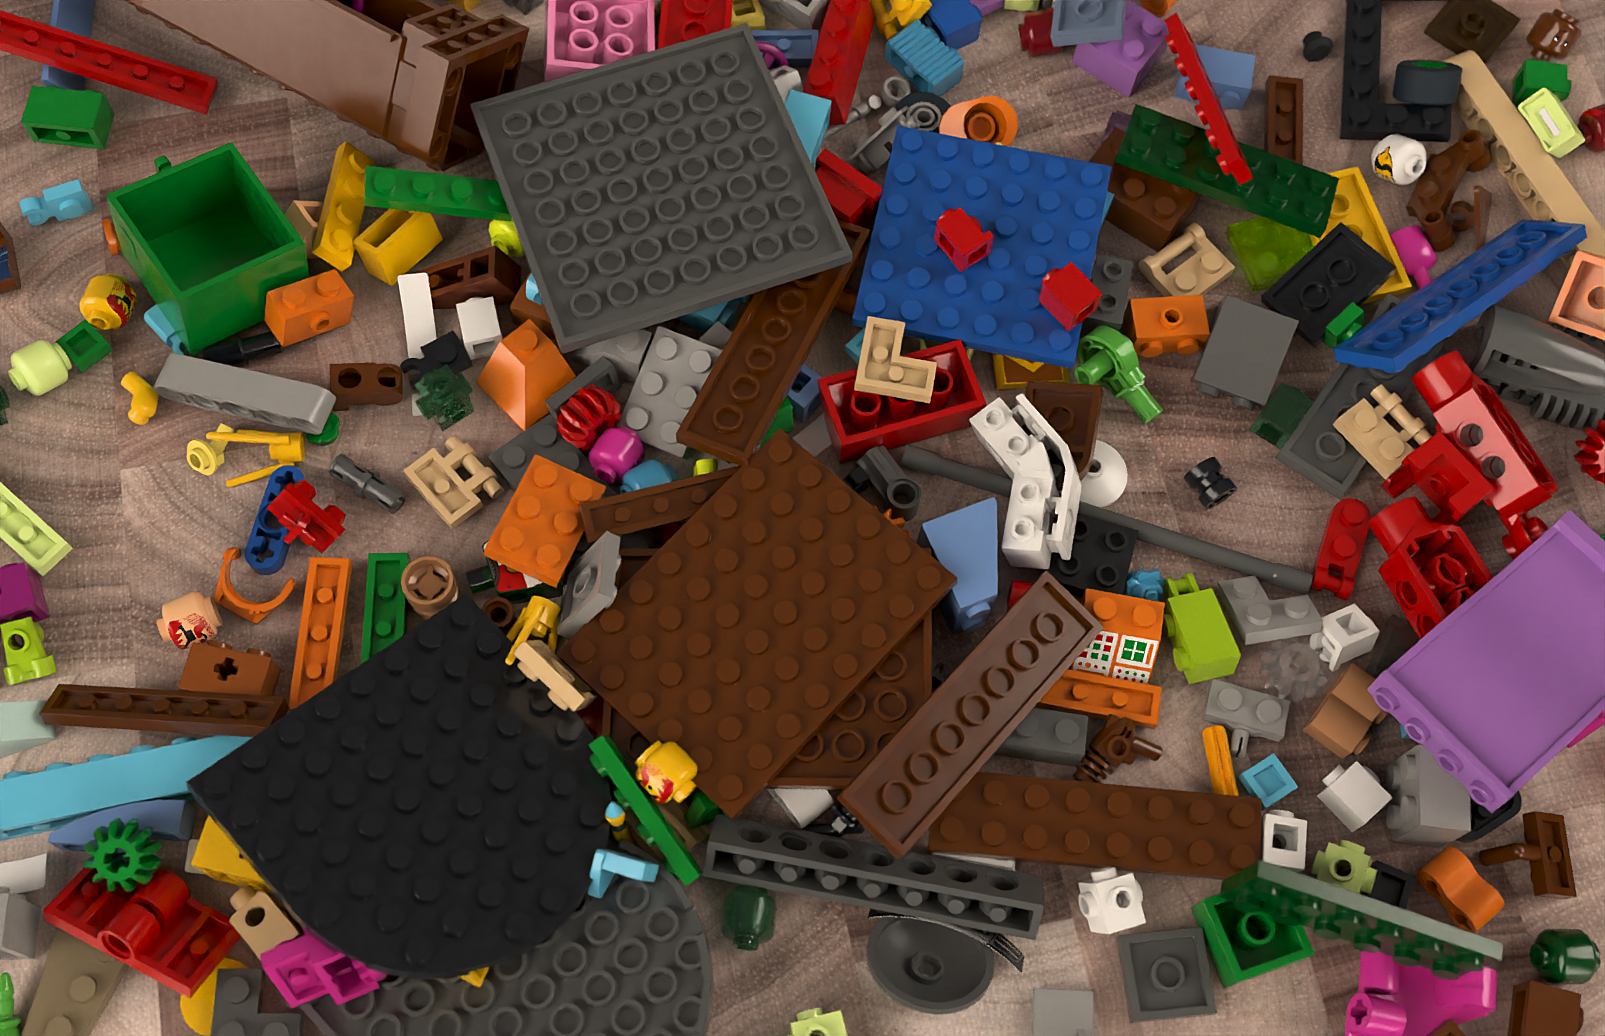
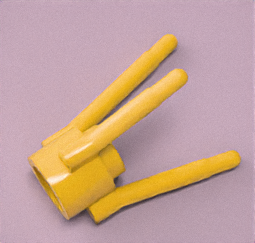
M238 429L236 433L208 432L206 434V438L209 440L269 444L271 460L279 461V464L227 480V487L270 476L279 467L286 465L295 467V463H301L305 460V442L302 432L279 433Z
M540 596L531 597L527 608L524 607L518 620L506 635L513 642L519 634L505 660L506 664L511 665L514 662L516 656L513 653L528 639L530 634L544 637L546 632L550 633L547 646L555 653L559 635L556 634L557 618L561 612V608L557 604Z

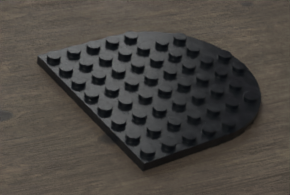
M467 594L186 782L189 792L291 915L310 935L336 953L338 951L351 959L361 962L368 969L409 978L442 979L469 975L470 971L490 967L497 963L502 965L510 962L546 940L567 921L584 899L593 881L589 876L596 850L606 849L610 823L605 817L606 808L611 803L608 775L602 777L589 758L594 754L589 744L595 741L589 729L579 715L570 707L564 711L549 698L548 692L551 689L540 679L536 682L532 681L518 668L517 665L521 660L516 657L511 665L506 664L505 660L511 651L513 643Z

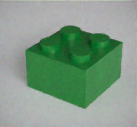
M1220 894L1203 899L1191 907L1198 927H1202L1206 947L1224 989L1315 955L1302 925L1288 926L1280 924L1274 920V916L1261 911H1242L1234 906V902L1220 898Z

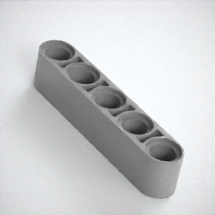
M175 353L169 354L153 387L156 393L170 401L316 435L322 433L336 401L333 393L314 384Z

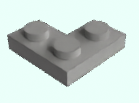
M1256 575L1218 582L1217 594L1245 645L1320 633L1322 630L1323 620L1308 595L1270 601Z

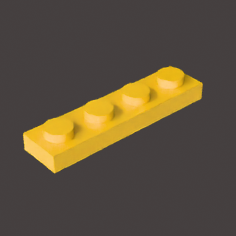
M347 141L340 145L336 151L311 251L341 272L350 267L355 251L353 240L358 237L365 208V168L375 164L373 159Z

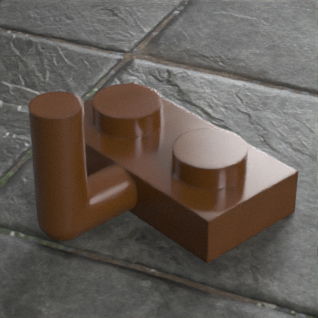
M1539 811L1522 814L1525 830L1524 838L1527 844L1512 843L1481 850L1479 853L1480 862L1484 866L1514 860L1529 861L1530 877L1535 896L1555 899L1577 897L1564 815Z

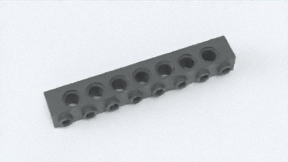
M720 814L715 815L708 840L703 871L704 877L901 915L938 920L953 925L1036 940L1044 909L1043 876L908 851L903 857L896 859L882 845L736 818L732 821L728 816Z

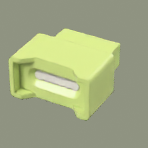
M1540 89L1518 105L1519 111L1542 142L1544 149L1554 157L1561 158L1584 143V136L1558 97L1548 89Z

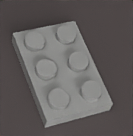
M658 325L617 427H627L635 431L642 439V442L687 460L691 447L678 443L676 432L723 350Z

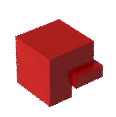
M825 148L816 158L815 172L837 219L865 228L877 215L883 188Z

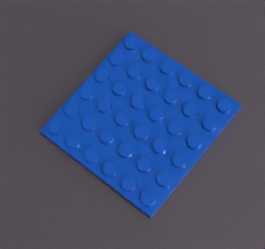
M897 126L883 185V193L880 198L852 317V325L866 328L868 316L905 322L903 333L905 336L940 343L961 339L965 348L1073 369L1082 322L1068 332L1039 301L1042 289L1041 281L1054 268L1058 267L1061 270L1070 262L1089 280L1091 279L1112 166ZM959 207L968 216H973L978 220L983 229V234L990 230L994 235L991 253L962 273L934 241L938 218L945 211L951 208L956 210Z

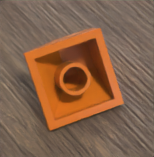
M528 319L500 341L476 383L524 432L550 414L545 401L552 397L557 390L563 388L576 378V375L555 344Z

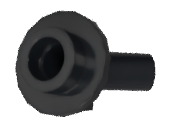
M837 803L831 805L832 823L808 824L806 826V831L835 837H842L844 834H862L864 831L862 824L843 805L841 806Z

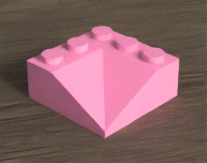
M546 0L543 83L655 50L654 0Z

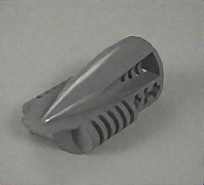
M1491 305L1483 312L1479 318L1475 335L1482 344L1478 348L1475 358L1469 364L1472 372L1492 387L1499 398L1530 407L1531 416L1539 418L1543 415V419L1550 422L1556 419L1557 424L1563 426L1569 423L1570 428L1580 430L1583 427V432H1585L1584 428L1596 430L1598 420H1605V340L1603 341L1594 336L1590 337V335L1582 332L1577 333L1576 330L1568 327L1564 329V326L1556 323L1550 326L1531 316L1502 309L1495 305ZM1503 353L1507 354L1506 363L1499 361ZM1517 359L1522 360L1521 366L1514 365ZM1535 365L1536 369H1531L1530 367Z

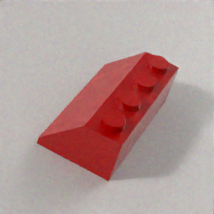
M961 339L902 355L903 357L937 362L930 403L854 390L858 368L817 380L827 431L839 464L860 459L875 446L880 447L884 445L887 450H891L972 426L969 419L984 409L987 403Z

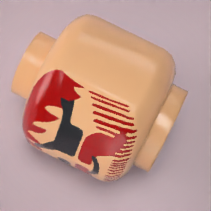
M191 592L165 602L162 606L163 618L156 621L164 642L172 640L182 650L191 648L193 642L201 644L214 639L217 635V627L222 625V619L211 596L205 598L200 592Z

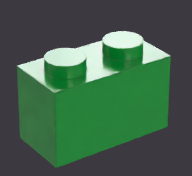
M32 86L21 123L36 143L105 149L115 113L105 95L95 90L85 89L80 91L63 89L58 86Z

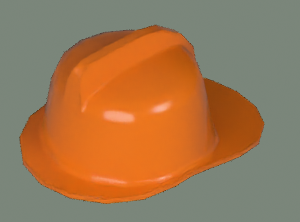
M984 96L958 103L947 109L939 124V134L992 144L1000 142L1003 146H1009L1013 142L1018 130V118L1013 107L1005 99L997 96Z

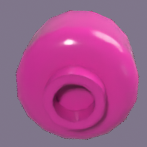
M623 426L604 430L588 456L590 465L595 468L593 471L594 475L608 484H613L614 482L623 483L624 474L641 464L645 457L642 439L635 431Z

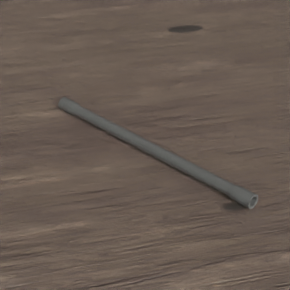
M907 444L901 462L902 466L930 475H939L1010 498L1013 484L1012 479L942 457L939 453ZM1079 501L1078 513L1139 530L1138 540L1249 576L1256 575L1257 578L1268 581L1274 586L1302 595H1306L1311 586L1312 573L1281 563H1272Z

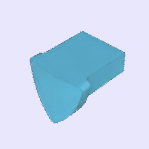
M597 849L589 876L593 881L588 889V895L601 898L615 873L640 881L655 882L659 865L613 850Z

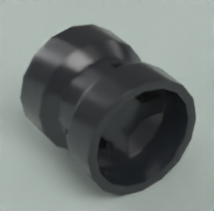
M1216 457L1202 461L1184 476V480L1190 488L1198 489L1200 494L1199 501L1206 510L1222 503L1237 490L1231 478L1220 474L1222 466Z

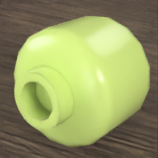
M40 339L15 351L11 355L12 369L8 370V375L19 391L26 388L31 394L40 396L64 384L68 380V370L72 366L60 345L57 343L50 344Z

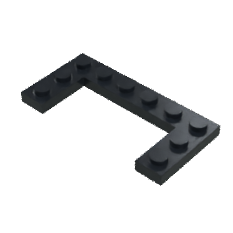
M1346 0L1340 140L1382 141L1389 135L1399 134L1421 142H1449L1451 135V105L1378 103L1382 0ZM1401 0V1H1451V0Z

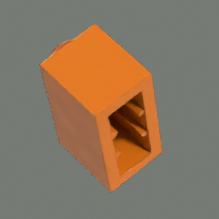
M333 269L267 292L264 321L281 346L286 347L350 324L354 295L337 270Z
M1203 295L1130 299L1124 312L1123 321L1126 336L1132 341L1136 354L1143 357H1155L1162 353L1178 352L1180 355L1194 354L1202 350L1210 335Z

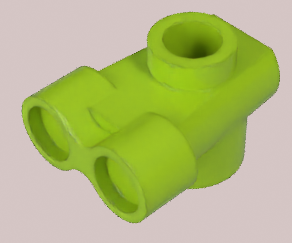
M31 616L0 624L7 666L3 667L7 685L44 677L57 672L53 655H47L43 647L44 631L39 624L33 622ZM15 634H19L24 638L25 644L23 647L17 643Z

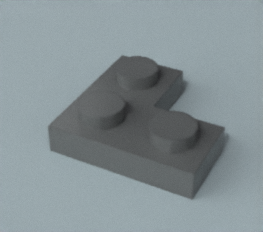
M218 969L211 1036H303L304 1014L261 1013L265 971L263 969Z

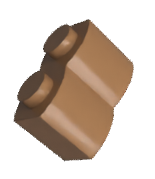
M1352 662L1335 680L1324 699L1306 722L1302 731L1341 759L1352 752L1358 755L1371 739V735L1366 732L1374 721L1376 724H1379L1389 713L1382 710L1376 704L1373 696L1367 691L1376 679Z

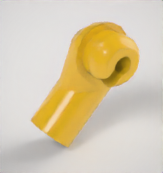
M131 371L121 381V385L133 395L130 404L132 408L128 412V417L132 422L143 425L149 421L150 417L154 416L159 395L141 376Z

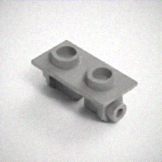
M905 106L899 111L892 107L878 120L882 127L875 134L871 135L867 131L852 145L856 151L849 157L850 161L859 156L862 160L859 166L866 174H869L871 171L876 172L890 158L891 151L885 144L890 141L893 145L897 126L913 129L920 127V124L913 116H909L906 119L903 115L908 107Z

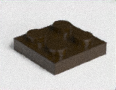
M1451 0L1443 6L1428 24L1424 34L1455 54L1472 50L1486 64L1516 28L1521 18L1492 0Z

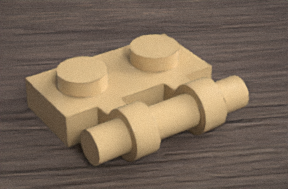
M1380 384L1370 393L1380 404L1374 409L1363 398L1337 418L1333 426L1386 480L1403 466L1401 462L1414 451L1408 444L1411 439L1422 445L1432 435L1425 429L1427 424L1420 417L1415 419L1401 404L1403 400L1395 392L1391 394ZM1390 414L1401 425L1403 430L1398 433L1384 417Z
M456 435L451 436L445 442V446L450 453L444 458L435 448H432L403 470L405 477L452 530L483 507L481 500L476 496L478 492L485 490L492 499H496L504 491V488L496 481L498 476L490 467H484L475 457L476 451L468 443L463 444ZM459 467H464L472 477L464 482L455 470Z

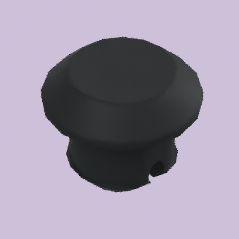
M1320 31L1309 32L1303 39V46L1305 47L1303 57L1310 62L1324 59L1333 48L1332 40L1329 37L1322 36Z

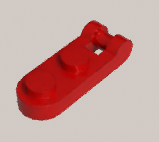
M1342 499L1331 510L1312 570L1313 578L1310 588L1317 591L1322 589L1334 592L1335 597L1345 601L1350 597L1354 587L1355 574L1368 533V524L1371 520L1368 507L1358 499ZM1328 569L1340 573L1339 578L1328 574Z

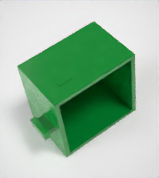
M232 142L173 167L165 155L160 156L154 160L156 174L106 194L123 256L191 356L198 354L197 351L264 321L267 292L309 278L304 241Z

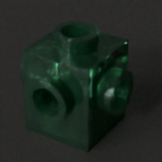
M447 364L438 370L434 369L427 372L418 383L414 384L419 395V399L415 401L417 407L427 420L433 418L442 432L474 412L469 394L473 392L470 384L462 373L455 376Z

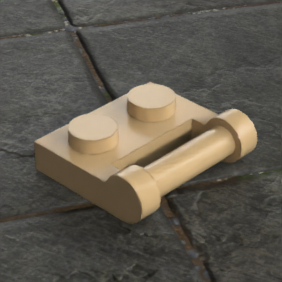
M1191 223L1184 228L1181 236L1155 255H1147L1138 262L1141 273L1164 297L1204 296L1232 275L1236 268L1206 238L1204 230L1197 223ZM1190 246L1197 252L1166 275L1161 270V267Z

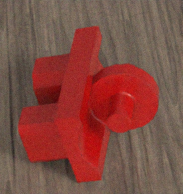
M305 479L300 480L294 485L289 483L269 504L267 509L279 518L278 522L289 530L282 539L289 545L298 537L307 546L312 545L322 554L345 531L342 523L346 514L336 505L329 504L324 510L312 501L317 494L315 488Z

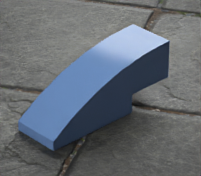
M152 800L129 803L101 810L75 820L50 833L48 842L63 851L86 852L84 850L86 843L90 840H95L93 832L100 826L109 827V822L115 818H121L125 826L132 818H138V830L141 832L147 827H154V832L148 839L189 842L192 838L197 809L186 800ZM121 848L117 850V853H127L125 850Z

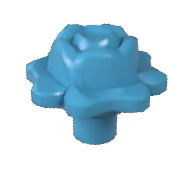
M1143 569L1138 572L1132 571L1127 575V588L1123 595L1159 602L1160 596L1163 593L1162 587L1165 584V579L1160 577L1161 573L1157 569L1151 571Z

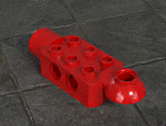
M1453 351L1422 368L1411 378V381L1437 419L1438 423L1435 424L1437 432L1441 431L1495 488L1483 501L1489 507L1495 506L1498 513L1496 515L1508 531L1506 535L1502 536V543L1511 558L1515 560L1549 529L1541 518L1537 516L1531 517L1527 512L1552 498V494L1559 491L1558 485L1494 389L1472 372L1459 351ZM1480 428H1482L1484 433L1482 442L1478 436ZM1501 459L1505 463L1504 474L1501 472L1499 467Z
M1417 497L1405 498L1386 507L1376 514L1368 524L1388 556L1378 569V572L1420 640L1493 579V576L1460 526L1432 522Z

